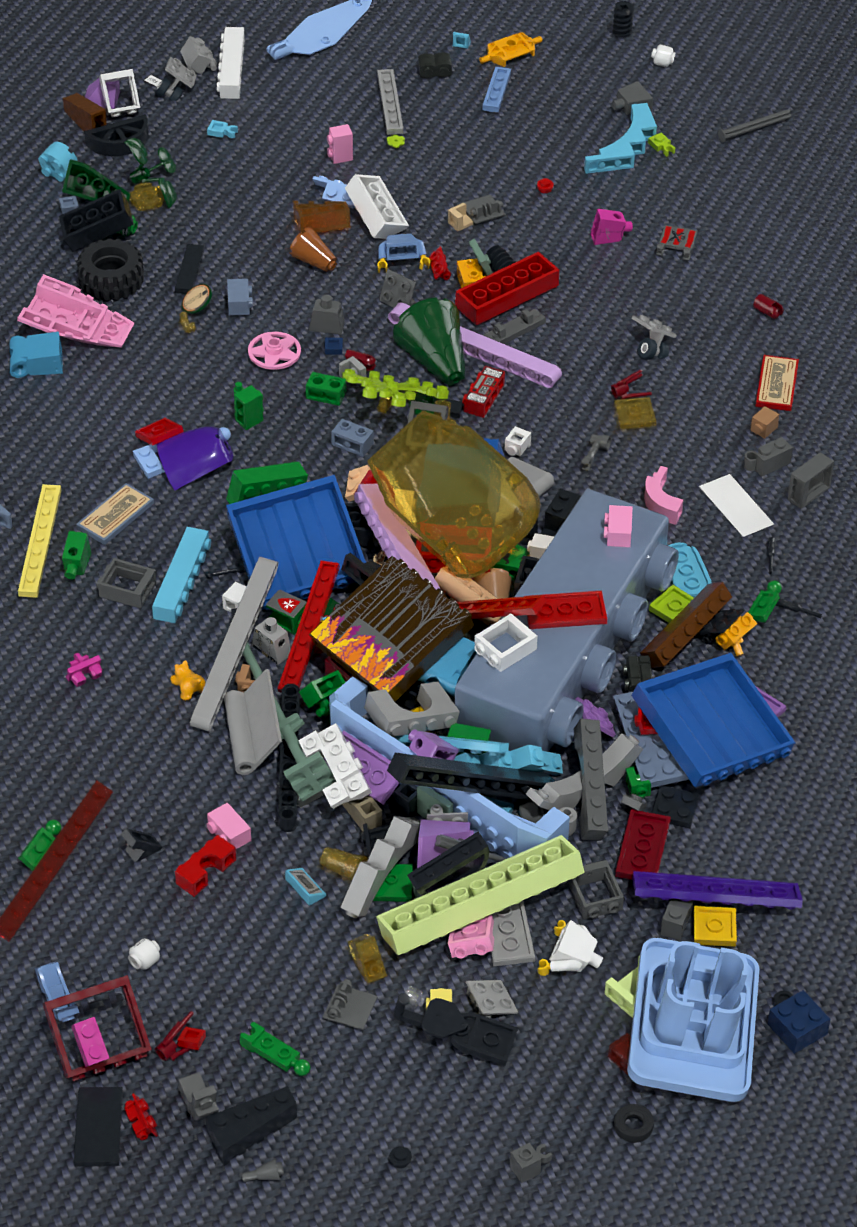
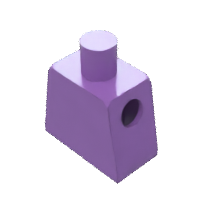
M412 730L408 736V739L412 741L410 750L418 756L454 760L459 749L433 733Z

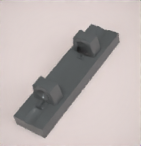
M525 309L521 312V316L503 325L500 323L494 325L493 330L483 336L505 344L545 324L546 317L536 309L531 311Z

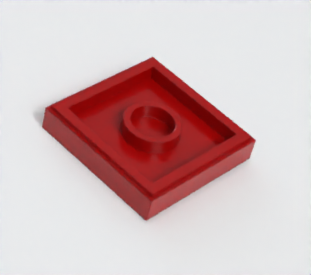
M163 418L136 430L135 435L137 438L153 446L184 431L181 425Z

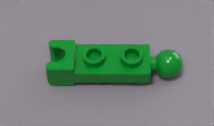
M252 1022L250 1024L252 1028L251 1035L246 1033L240 1034V1044L248 1051H254L286 1072L293 1067L294 1072L299 1076H306L309 1073L311 1066L307 1060L299 1059L300 1052L266 1032L265 1028L257 1023Z

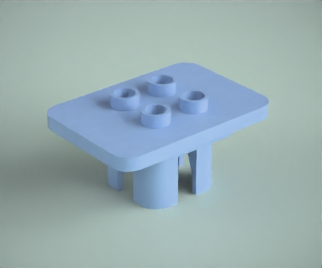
M662 938L647 940L642 946L639 958L627 1067L629 1077L635 1083L642 1086L729 1102H737L744 1099L751 1084L759 982V965L757 961L750 955L727 948L716 949L700 946L699 943L678 942Z

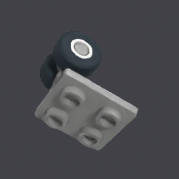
M170 57L165 70L173 75L175 79L171 84L170 80L164 78L156 88L155 94L159 97L166 95L169 97V100L177 101L183 93V89L176 86L177 83L181 81L192 88L197 75L193 69L186 68L182 65L181 61Z
M633 315V320L650 330V338L643 339L639 344V356L647 360L652 359L654 356H658L659 359L668 357L669 347L661 341L664 335L676 338L677 334L672 332L671 327L662 325V322L653 319L650 321V318L644 315L639 317Z

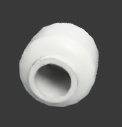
M660 44L657 49L653 48L651 57L654 58V64L668 67L673 63L675 52H673L672 47Z
M144 938L130 948L128 959L134 968L147 970L159 961L160 947L154 940L150 941Z

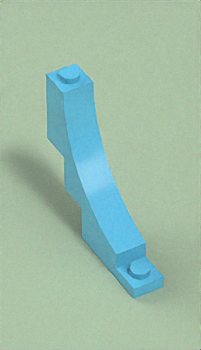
M647 103L631 105L630 118L632 124L619 140L599 149V155L585 156L584 170L586 174L634 168L635 155L645 154L646 141H648L649 137L656 135L657 125Z

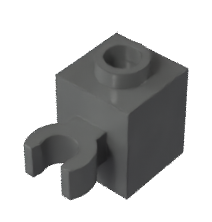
M528 1143L510 1153V1168L521 1183L541 1173V1163H548L552 1160L551 1152L546 1155L541 1154L546 1151L545 1144L539 1145L535 1151L532 1145Z

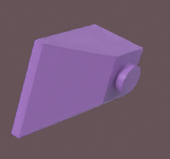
M98 78L88 86L85 97L105 109L100 80ZM119 80L106 82L111 109H115L120 94Z

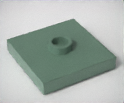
M474 238L469 241V244L485 275L488 276L493 273L489 266L491 261L487 254L484 255Z
M417 787V814L427 819V814H430V809L434 804H439L443 809V813H453V802L430 787Z

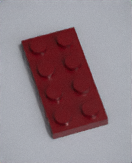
M631 809L615 877L633 880V871L659 873L671 821L670 816Z

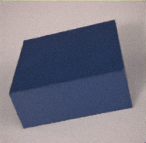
M325 338V355H343V338Z

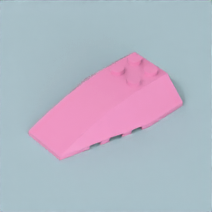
M44 274L37 284L36 294L28 308L24 307L17 318V321L47 333L59 331L60 337L70 340L122 348L134 326V322L116 311L113 313L108 310V306L102 303L100 305L95 302L92 296L82 294L79 288Z

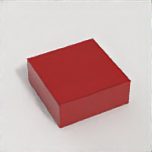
M185 1026L177 1039L178 1046L199 1050L206 1038V1030Z

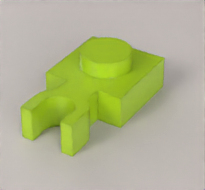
M663 133L648 138V144L657 152L662 150L666 157L669 151L673 154L675 153L676 148L671 145V141Z

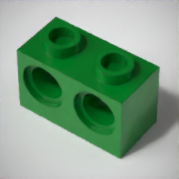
M312 372L306 384V399L340 406L346 394V379Z

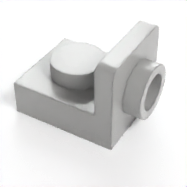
M354 356L339 363V376L341 378L342 372L345 369H353L357 375L366 377V367Z

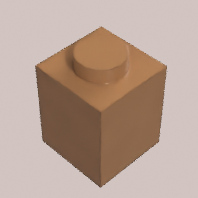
M764 406L752 417L750 431L766 438L778 428L779 414Z

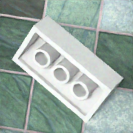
M359 174L353 176L345 190L374 238L387 239L388 235H395L409 227L380 176Z

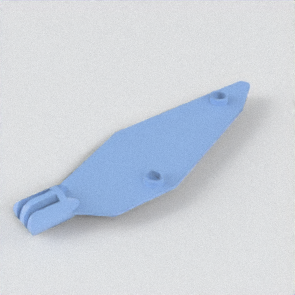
M349 0L310 15L285 40L269 45L266 50L275 60H278L292 53L310 55L331 47L369 10L372 0Z

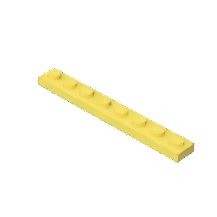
M42 485L19 584V597L38 598L60 500L61 485Z

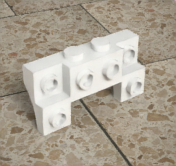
M336 723L319 733L314 731L298 740L307 758L318 751L320 754L323 753L337 781L323 789L333 809L343 803L362 799L372 793L361 771L363 765L358 757L355 758L353 752H355L354 747L350 741H346L340 727Z

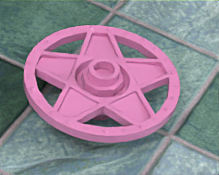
M283 332L260 334L248 346L250 360L257 366L265 369L277 370L287 368L293 365L301 355V346L298 340ZM262 340L263 345L254 347L258 341ZM294 344L297 348L296 354L289 350ZM255 357L265 358V363H262ZM279 360L288 361L282 364H277Z

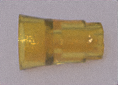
M329 847L323 850L320 857V864L351 881L359 863L368 861L366 856Z

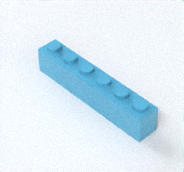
M191 527L186 528L152 605L153 619L176 623L178 616L182 615L183 604L187 603L189 590H192L194 587V578L199 575L200 564L204 563L206 551L211 547L209 531Z

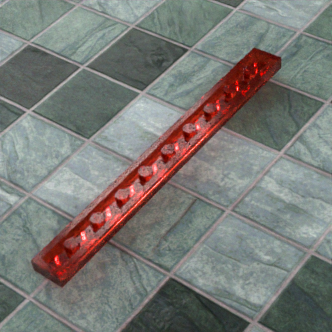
M96 780L0 917V936L7 941H10L113 793L112 790Z

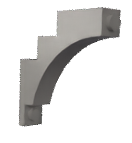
M621 733L616 741L602 754L604 783L614 787L625 774L626 768H629L643 751V748L638 745L640 741L630 734L628 737ZM582 771L568 778L546 783L539 790L530 788L526 795L539 807L551 810L553 807L558 810L563 807L574 809L582 798Z
M394 816L385 838L377 839L368 861L359 863L340 907L346 910L347 915L353 918L366 916L375 895L398 860L412 846L418 843L421 820L414 817Z

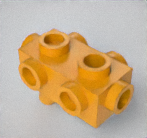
M747 612L743 616L740 615L724 633L719 634L715 639L724 650L733 646L736 657L742 656L744 654L740 645L744 641L742 636L757 625L752 615Z

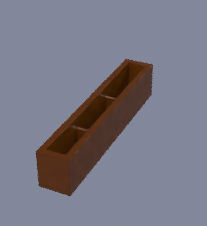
M723 582L707 584L640 652L641 656L650 657L651 668L664 667L732 598Z

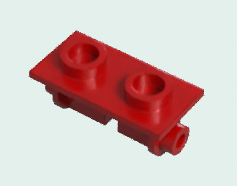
M440 246L429 256L431 268L435 279L441 277L444 280H449L451 272L447 268L446 255L443 254L442 247Z
M133 1093L134 1100L127 1101L124 1109L131 1122L137 1120L131 1124L136 1137L140 1138V1140H145L150 1133L157 1137L158 1134L155 1130L157 1124L154 1118L147 1112L149 1110L147 1102L144 1098L140 1099Z

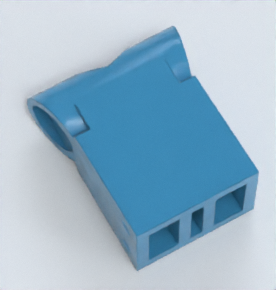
M59 331L28 335L26 338L23 336L11 337L9 342L11 376L20 378L27 374H63L62 345Z
M462 637L418 681L423 683L439 682L445 692L455 698L456 684L477 654L474 648L475 642Z

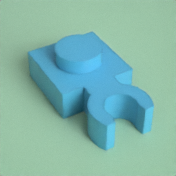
M212 120L207 129V135L221 138L224 135H227L229 138H235V133H238V126H228V123Z

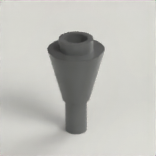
M275 1158L254 1171L242 1173L243 1182L255 1179L281 1180V1175H284L282 1162H277Z

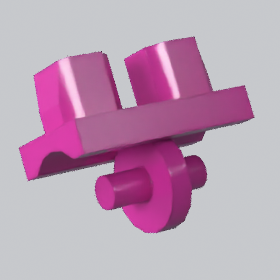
M78 652L75 653L74 660L69 662L71 667L67 669L68 675H66V679L68 681L72 680L76 687H79L86 683L84 674L89 673L92 679L101 677L103 672L100 666L101 659L99 655L89 659L88 655L81 656Z

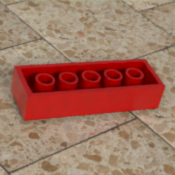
M538 251L456 290L455 306L475 325H478L559 286L560 270Z

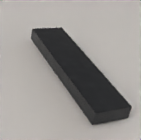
M187 244L175 286V293L186 294L195 286L205 250L204 245Z

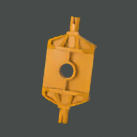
M523 32L488 43L487 55L480 57L479 61L481 64L492 61L505 67L506 61L527 53L535 56V44L541 43L542 37L538 36L532 39Z

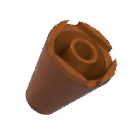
M310 227L305 228L306 232L303 234L299 233L290 246L292 252H289V254L323 271H332L337 265V258L314 229Z

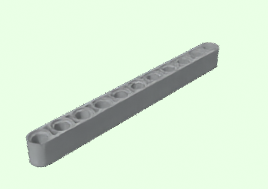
M259 557L195 707L190 726L210 732L274 580L279 562Z

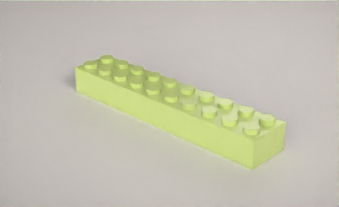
M562 835L376 916L381 936L397 955L408 953L418 946L426 945L436 938L444 937L454 930L464 928L470 923L482 920L488 915L500 912L506 907L518 904L524 899L536 896L542 891L556 887L560 883L585 873L581 855Z

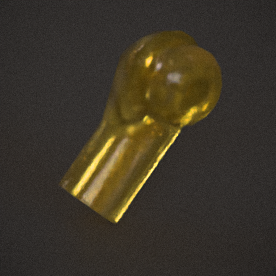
M181 312L179 319L184 330L188 333L190 331L194 332L196 330L195 323H189L188 314Z

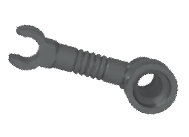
M592 434L590 439L592 447L587 456L582 459L581 463L584 464L582 470H590L598 449L609 450L611 436Z

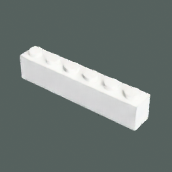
M225 27V32L221 34L222 43L220 46L221 53L217 92H220V98L240 99L245 41L244 27Z

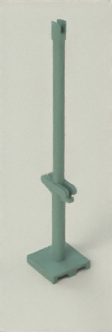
M247 642L242 655L247 664L250 665V670L256 680L263 672ZM274 696L281 739H285L297 763L284 771V774L301 801H304L335 783L336 779L319 751L308 758L306 757L295 734L305 724L297 713L286 718Z

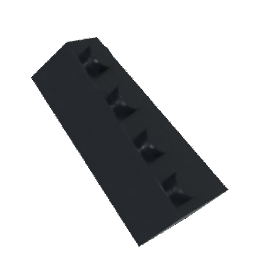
M287 1086L207 1116V1133L223 1165L225 1166L230 1163V1159L236 1155L240 1156L245 1153L247 1148L254 1143L258 1144L263 1141L264 1137L271 1132L275 1133L297 1118V1103Z

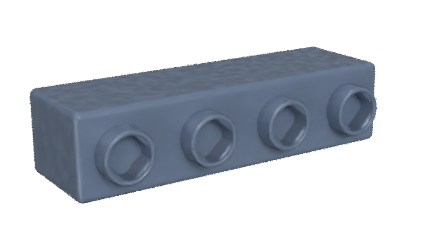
M587 488L515 597L602 591L608 619L607 624L530 629L538 636L537 650L502 672L491 666L482 655L476 654L455 687V706L460 711L457 724L490 729L491 741L509 743L508 751L526 745L541 747L542 751L546 752L551 750L554 743L563 747L569 746L574 740L573 729L579 720L583 718L584 712L583 704L575 699L577 697L582 699L587 690L598 694L603 692L610 681L615 667V645L620 638L629 642L636 639L647 615L648 601L645 597L651 588L661 592L666 590L674 576L679 552L677 549L667 546L668 517ZM609 505L632 506L630 547L607 546V538H604V526L608 527V524H604L605 513H609ZM526 615L515 616L528 627ZM506 632L490 642V644L503 653L518 644V642Z

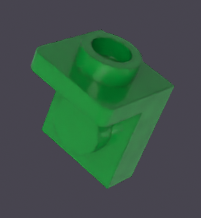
M634 767L626 768V784L630 796L632 793L642 798L650 796V780L641 781L640 775L635 773Z

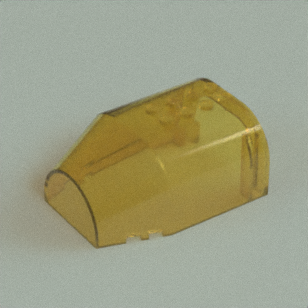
M424 410L367 460L372 474L378 483V488L384 497L385 504L396 520L453 574L460 578H473L492 568L530 532L539 515L540 498L529 479L471 427L466 425L462 427L452 420L448 422L443 420L442 417Z

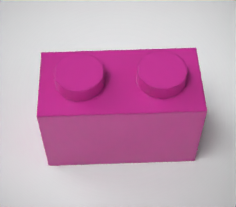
M95 1017L71 1026L85 1067L109 1059Z

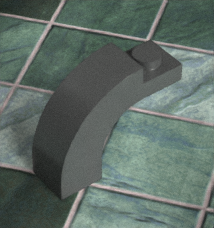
M200 1072L179 1079L178 1089L187 1110L194 1120H199L219 1112L214 1085L205 1087Z

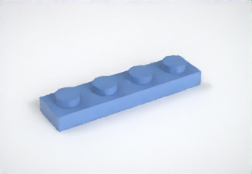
M495 67L483 103L484 111L499 112L511 75V69Z

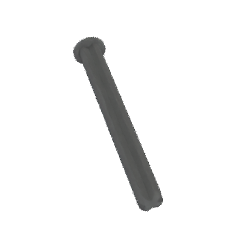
M784 110L726 130L720 129L718 130L719 140L725 142L726 139L790 119L791 112Z

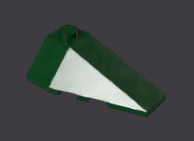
M72 159L69 160L62 192L94 201L121 189L129 203L131 193L88 164Z

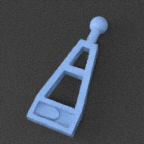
M226 427L219 428L226 440H229L231 436L230 430ZM156 444L133 450L134 458L148 479L165 473L160 460L155 454L158 452Z

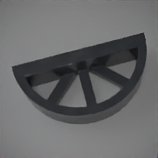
M144 114L84 131L85 144L90 150L105 156L131 154V149L124 142L128 139L136 138L144 145L146 144L149 137L147 116Z
M478 831L412 871L407 876L417 892L421 895H426L483 870L489 858V847Z

